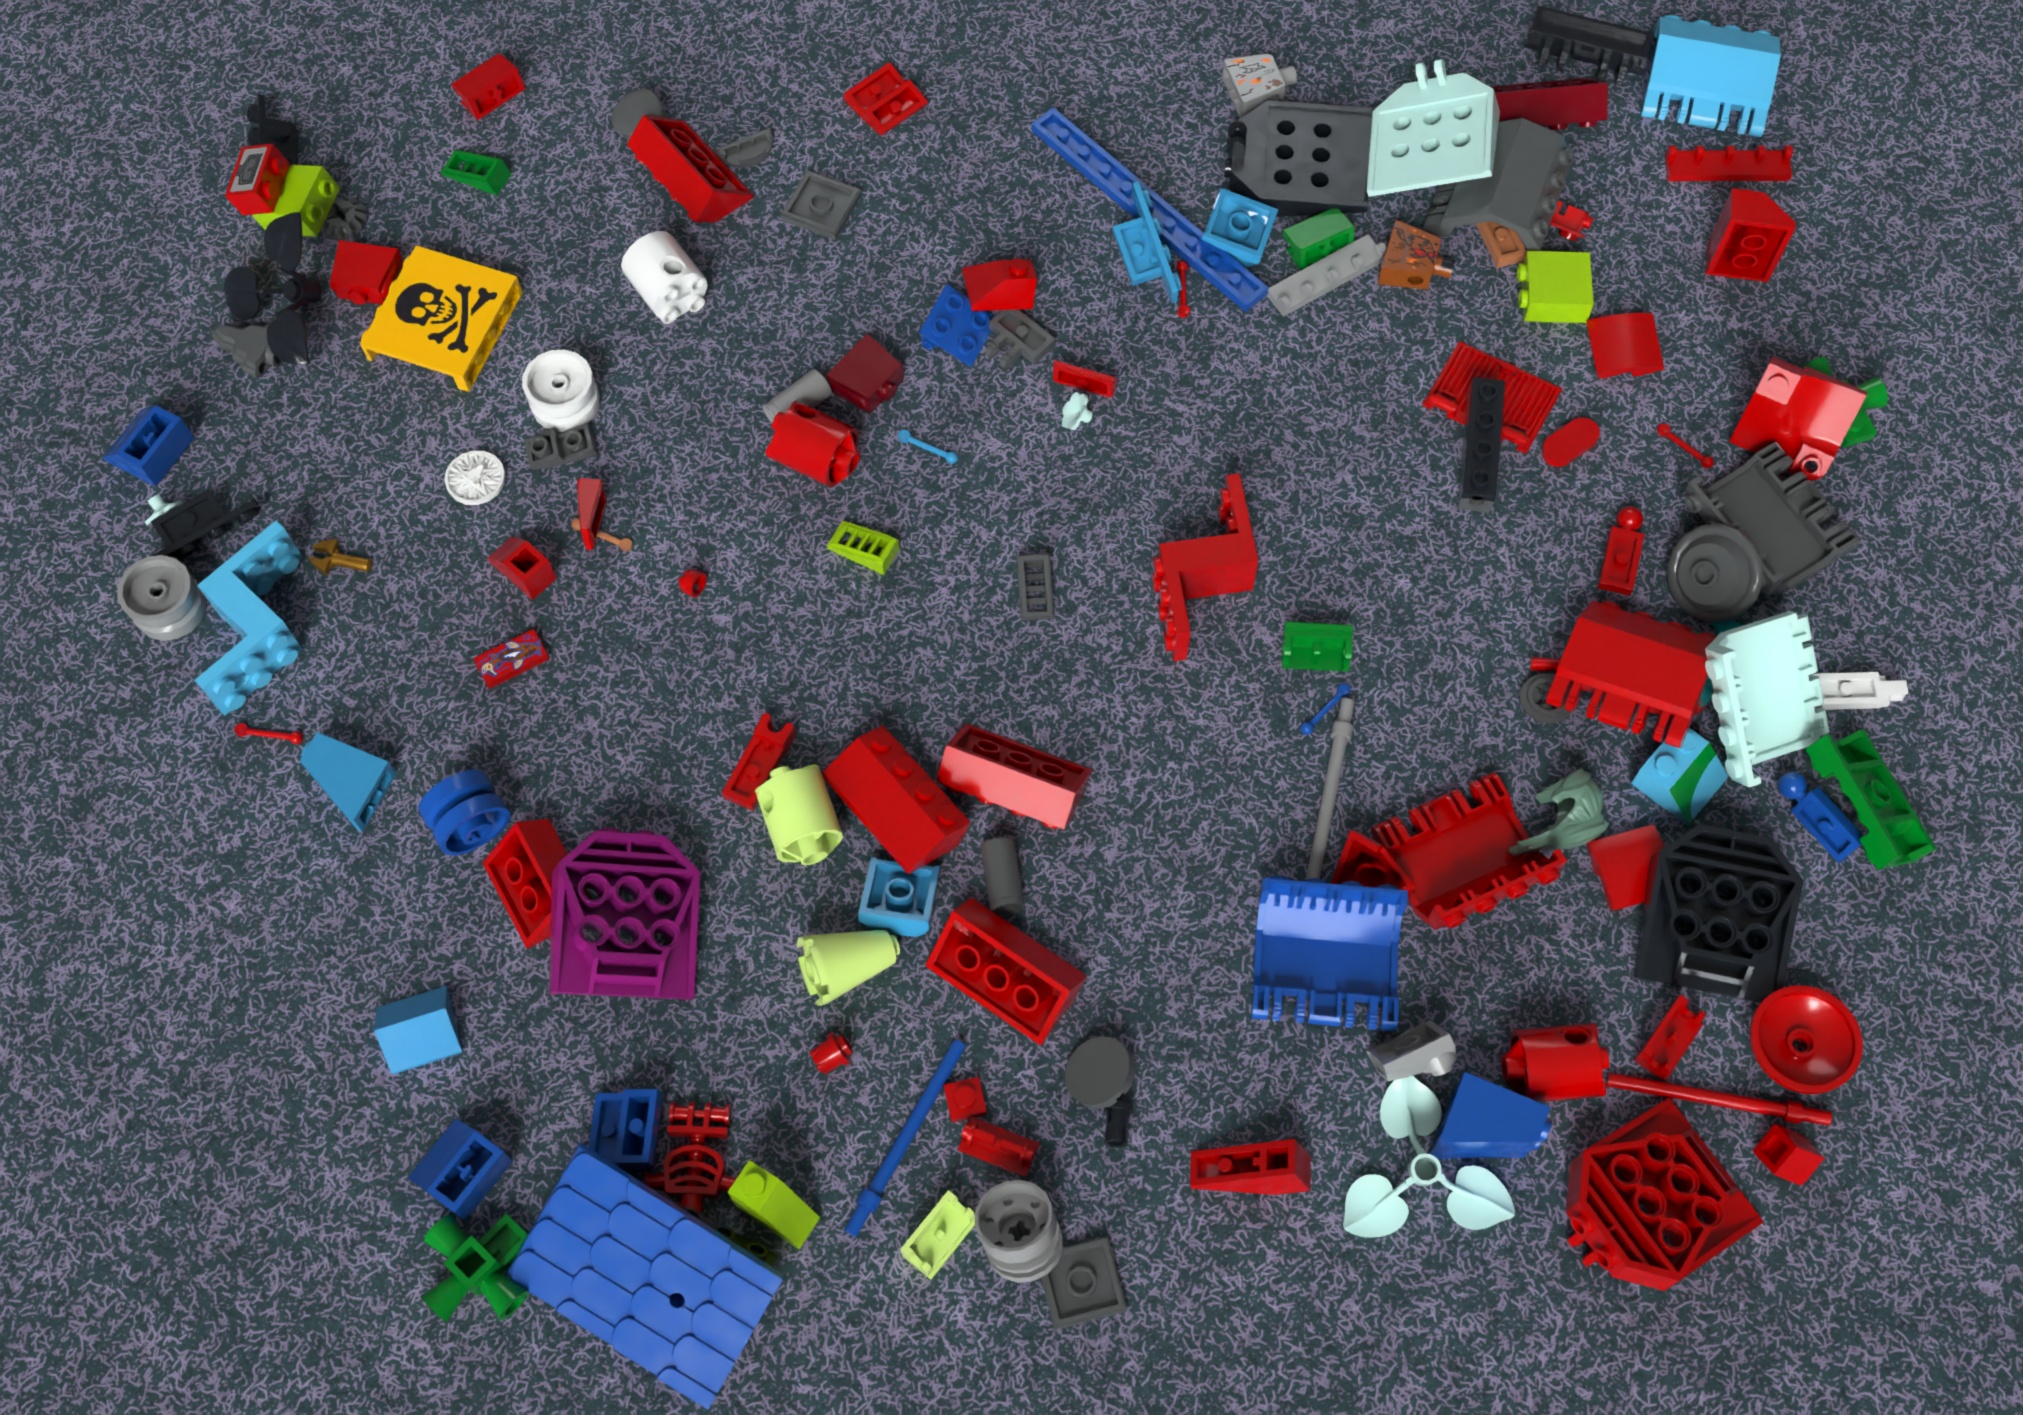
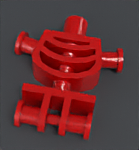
M671 1102L669 1123L675 1124L676 1120L687 1121L686 1126L668 1125L667 1133L671 1137H691L690 1145L679 1147L667 1154L663 1163L664 1173L651 1174L650 1171H646L645 1184L652 1189L665 1188V1192L669 1197H681L680 1203L682 1205L696 1209L701 1214L703 1198L717 1199L721 1190L729 1191L737 1177L725 1175L726 1165L719 1153L704 1146L705 1138L729 1139L730 1132L727 1127L711 1126L712 1122H724L725 1126H730L731 1104H726L725 1107H713V1103H706L704 1110H697L696 1102H690L689 1106H677L676 1102ZM696 1118H704L703 1126H695ZM689 1156V1161L675 1164L678 1159ZM703 1156H708L715 1160L718 1165L717 1169L703 1163ZM687 1172V1175L685 1176H679L677 1178L672 1179L673 1177L679 1174ZM702 1172H705L715 1177L714 1182L705 1177H701Z

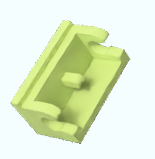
M948 1190L900 1249L902 1257L932 1280L975 1226V1213L969 1207L965 1208L958 1202V1198Z

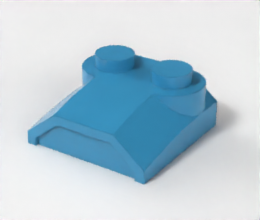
M1220 188L1202 240L1230 253L1244 267L1259 264L1278 209Z
M871 857L858 912V921L871 931L886 930L889 934L917 937L928 932L932 923V911L940 866H923L908 875L895 861Z

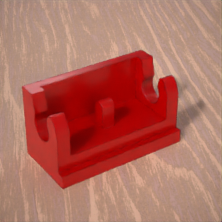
M500 53L451 84L453 90L463 99L460 103L477 120L526 89L517 67Z
M1681 994L1670 1005L1634 1059L1636 1063L1664 1082L1668 1079L1703 1026L1701 1023L1706 1016L1703 1011H1698L1695 1014L1688 1010L1689 1000Z

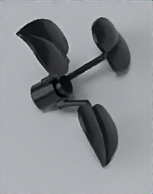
M293 212L276 218L269 223L264 234V246L268 258L272 261H277V268L295 278H290L283 284V288H258V275L255 270L249 267H236L229 272L225 279L224 293L229 309L237 318L242 320L252 319L258 314L261 305L259 294H283L286 299L294 303L275 314L276 321L271 322L267 327V341L272 353L283 362L293 365H308L311 362L307 352L306 326L302 316L294 310L300 307H307L308 303L318 302L321 298L322 288L317 279L306 278L305 273L294 271L298 267L302 256L301 213Z

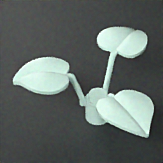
M1414 1076L1394 1080L1386 1090L1381 1102V1123L1387 1134L1393 1138L1400 1139L1409 1135L1417 1156L1409 1164V1178L1394 1190L1387 1178L1376 1174L1362 1176L1351 1185L1345 1199L1343 1220L1345 1231L1356 1236L1368 1238L1382 1237L1397 1231L1405 1223L1409 1214L1407 1204L1398 1195L1413 1183L1419 1186H1429L1439 1181L1445 1187L1452 1190L1447 1198V1210L1458 1225L1467 1229H1485L1499 1222L1511 1219L1515 1216V1209L1505 1186L1492 1172L1485 1168L1474 1165L1462 1167L1456 1174L1455 1184L1450 1182L1445 1175L1441 1174L1439 1160L1435 1156L1425 1153L1416 1135L1427 1136L1438 1127L1442 1116L1440 1102L1436 1095Z

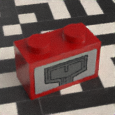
M274 144L242 147L225 197L243 216L273 213L290 166L289 161Z

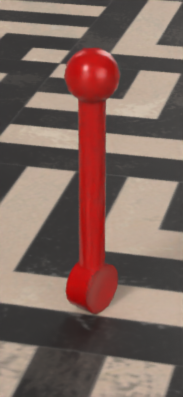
M1182 260L1176 265L1182 290H1180V307L1177 314L1179 317L1186 318L1190 314V308L1186 302V271L1188 270V263Z
M1663 423L1658 426L1657 433L1660 436H1666L1701 461L1703 468L1709 469L1714 465L1712 457L1702 455L1670 432L1669 425Z
M239 723L234 728L235 734L239 737L248 734L290 740L294 744H299L303 741V734L299 731L284 733L248 728L245 723Z

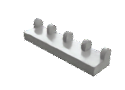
M1367 234L1269 287L1267 297L1284 317L1381 264L1387 248L1383 242L1376 244Z

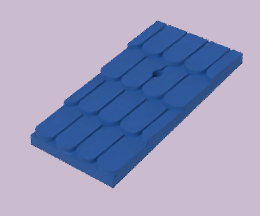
M579 1142L506 1274L513 1279L514 1283L555 1307L558 1313L609 1343L617 1352L657 1376V1379L707 1410L741 1354L754 1328L760 1321L773 1295L783 1281L782 1273L581 1142Z

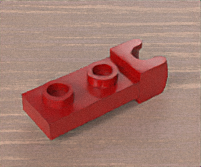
M769 713L762 715L753 731L754 735L722 791L724 799L752 811L755 810L758 804L755 793L756 788L771 779L770 772L778 768L782 758L787 754L796 737V728L792 723H786L779 732H771L773 724L770 721L771 716Z

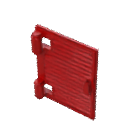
M1459 341L1422 405L1431 410L1436 406L1448 412L1446 417L1465 425L1467 394L1472 378L1505 381L1500 442L1503 439L1511 441L1518 445L1517 450L1527 454L1563 388ZM1441 393L1455 399V401L1441 395ZM1510 426H1513V427H1515V428H1517V429H1519V430L1524 431L1525 434L1522 433V432H1520V431H1518V430H1516V429H1514V428H1512V427H1510Z

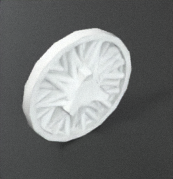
M473 450L461 454L450 463L446 469L444 481L448 493L456 501L465 505H479L489 502L500 493L505 484L506 474L502 462L495 455L486 451Z

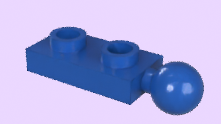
M1797 772L1783 774L1778 781L1780 794L1787 799H1795L1798 802L1790 811L1838 864L1844 861L1862 845L1859 839L1864 835L1819 787L1808 793L1806 791V780L1801 774Z

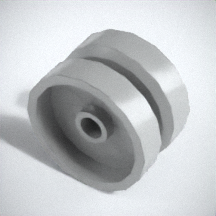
M157 555L139 560L123 573L118 584L117 599L123 611L133 620L139 630L149 638L166 641L185 636L201 623L206 612V597L197 585L199 583L192 577L186 566L173 557Z

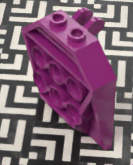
M601 828L598 831H594L557 864L552 872L549 994L681 999L684 1001L694 999L700 871L666 836L655 835L653 831L649 830L622 833L617 828ZM583 889H593L597 893L598 899H589L584 894ZM619 891L629 892L633 897V902L623 900L619 895ZM654 893H662L667 898L668 904L659 903ZM589 929L595 932L598 941L586 939L582 930ZM625 931L629 933L633 943L622 941L618 932ZM654 933L664 935L668 945L659 944L654 938Z

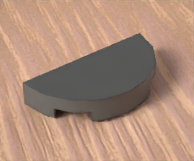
M767 128L715 149L716 155L724 163L732 167L746 168L755 166L765 160L772 151L773 137L771 129Z

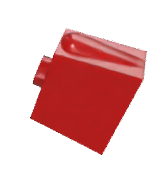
M339 240L330 278L331 289L338 298L348 299L355 304L362 305L366 302L383 304L389 294L391 283L397 280L403 269L404 261L399 249Z

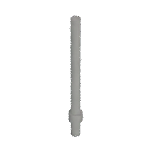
M1349 698L1341 699L1338 719L1332 726L1331 738L1333 739L1306 879H1320L1346 744L1351 740L1353 731L1351 719L1355 701Z

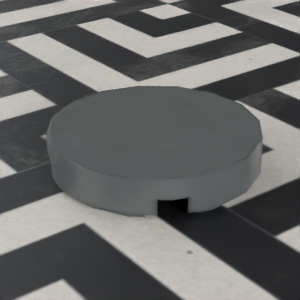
M1105 1036L1091 1038L1078 1046L1070 1056L1065 1069V1085L1070 1095L1087 1108L1102 1109L1111 1107L1118 1102L1116 1099L1122 1093L1126 1094L1131 1088L1135 1076L1134 1059L1127 1048L1114 1038Z

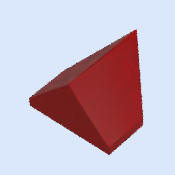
M1355 829L1350 830L1330 884L1341 885L1343 882L1354 881L1361 883L1362 887L1377 888L1379 885L1388 884L1397 886L1398 890L1410 891L1417 888L1383 845Z

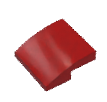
M890 62L846 91L843 95V100L881 136L928 105V101L910 79L905 81Z
M1625 313L1586 320L1598 378H1608L1631 372L1632 376H1641L1665 370L1653 313Z
M1655 825L1643 826L1586 843L1596 876L1601 878L1609 909L1614 911L1644 903L1651 857L1665 848Z

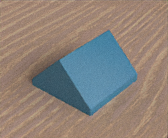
M447 986L376 1008L374 1032L392 1075L463 1052Z

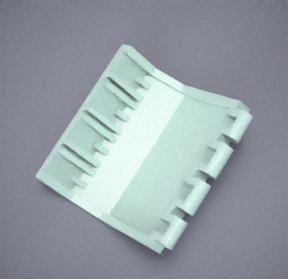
M1787 611L1720 633L1705 648L1707 655L1705 668L1709 678L1712 680L1714 690L1712 703L1718 712L1721 725L1718 733L1721 742L1725 746L1727 755L1725 768L1731 780L1744 786L1752 787L1761 784L1760 776L1752 772V765L1806 748L1820 739V736L1830 732L1825 708H1814L1824 704L1819 676H1808L1816 673L1818 667L1813 644L1802 645V642L1812 639L1807 614L1797 615L1795 612Z

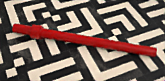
M1607 1073L1606 1087L1782 1117L1783 1122L1800 1124L1801 1121L1830 1126L1832 1121L1831 1111L1804 1107L1802 1102L1785 1100L1782 1103L1623 1074Z

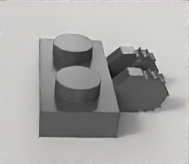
M1001 310L989 321V330L996 334L997 337L986 347L985 354L992 359L1005 348L1006 344L1012 347L1000 359L999 365L1004 370L1012 366L1021 355L1035 365L1056 346V339L1020 310Z

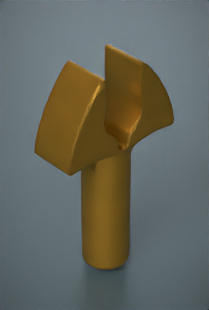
M326 540L313 545L316 552L328 553L330 557L318 559L308 556L314 567L327 576L330 569L336 566L369 572L372 568L371 559L339 553L340 544L337 540Z

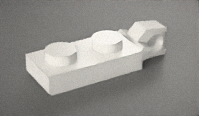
M1879 672L1818 673L1809 675V677L1819 676L1824 704L1814 707L1815 709L1836 710L1888 707L1890 701H1903L1905 695L1908 694L1906 680L1886 681L1885 676L1879 675Z

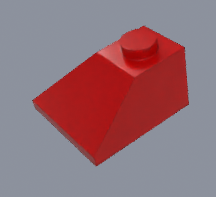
M1031 259L999 260L962 268V276L971 311L1033 309L1037 277Z

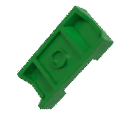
M1864 729L1839 741H1834L1830 734H1826L1805 749L1811 758L1812 767L1823 779L1837 777L1840 789L1849 797L1857 810L1858 819L1869 830V833L1859 840L1865 849L1867 859L1875 865L1877 870L1917 862L1937 849Z

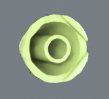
M886 930L813 934L799 937L797 940V948L802 946L804 948V956L798 957L801 973L810 996L814 994L819 996V999L815 1002L818 1006L830 1003L896 963V956L900 954L899 944L895 935H889Z

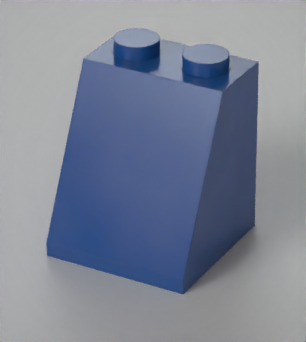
M1464 1072L1452 1090L1429 1154L1437 1159L1524 1158L1531 1149L1537 1151L1541 1141L1545 1142L1552 1125V1121L1547 1119L1551 1107Z

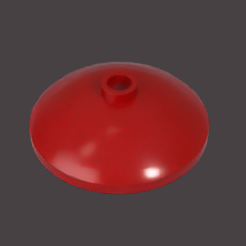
M1789 986L1779 989L1760 1003L1751 1019L1749 1037L1755 1059L1771 1079L1789 1090L1803 1094H1821L1832 1091L1847 1082L1860 1064L1863 1041L1856 1019L1840 1000L1821 989L1810 986ZM1793 1041H1800L1804 1046V1051H1797L1793 1046Z

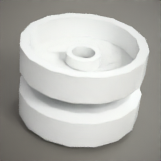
M565 349L550 350L538 355L527 365L522 377V388L531 411L540 425L545 429H553L555 432L561 433L583 424H588L594 419L600 407V394L591 368L582 356Z

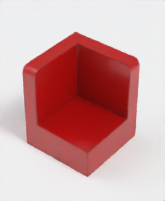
M1776 1123L1753 1150L1754 1154L1774 1175L1798 1185H1803L1825 1159L1802 1134Z

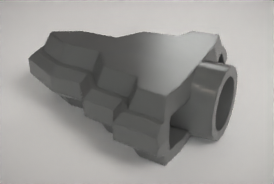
M252 324L246 328L235 325L216 326L211 334L214 341L223 350L231 352L234 362L242 365L243 372L254 378L262 377L270 366L280 367L283 362L269 348L267 341V327L269 324L266 326Z

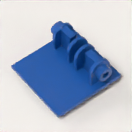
M946 284L919 331V334L922 335L921 344L928 350L939 346L964 364L972 367L991 332L989 330V321L995 316L988 311H971L969 299Z

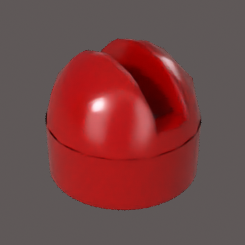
M688 569L682 573L684 577H679L678 585L685 594L697 598L707 584V576L698 570ZM695 584L698 585V590H693Z

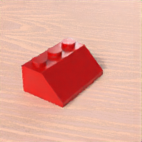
M1732 188L1707 243L1705 274L1768 282L1796 228V222L1765 192Z
M549 819L516 822L482 863L526 949L550 937L552 872L557 864L568 855ZM584 888L583 891L586 897L592 899L587 888Z

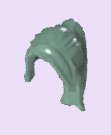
M1579 768L1567 777L1535 794L1534 798L1540 804L1552 801L1557 804L1556 822L1542 830L1540 835L1518 841L1516 846L1509 848V853L1513 857H1520L1540 850L1573 849L1596 839L1608 829L1609 823L1604 819L1601 812L1605 805L1603 793L1597 783L1591 779V774Z

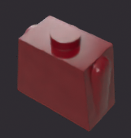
M867 333L826 375V379L833 394L871 414L884 400L889 401L893 398L897 391V386L903 381L904 367L900 361L895 359Z

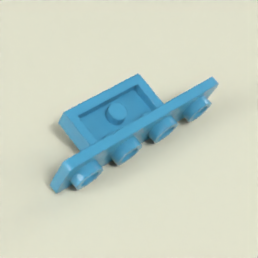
M1139 181L1133 182L1132 197L1140 218L1112 227V232L1131 285L1134 286L1162 277L1171 303L1177 302L1178 291L1182 290L1180 278L1177 272L1172 273L1169 263L1172 262L1171 254L1167 244H1161L1159 235L1162 232L1157 217L1152 218L1149 208L1152 207L1149 193L1147 189H1141Z

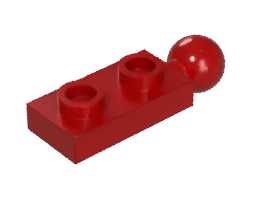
M1633 506L1624 507L1618 512L1616 517L1618 527L1612 526L1609 531L1597 586L1599 589L1630 596L1634 588L1645 535L1635 532L1643 524V514L1638 508Z

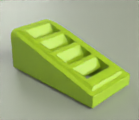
M846 521L841 522L827 544V549L882 575L886 573L900 550L898 539ZM847 531L851 533V536L845 545L840 544L839 542ZM857 537L862 538L856 549L852 548ZM868 542L872 543L869 550L864 552L863 549ZM878 547L883 548L878 556L874 555Z

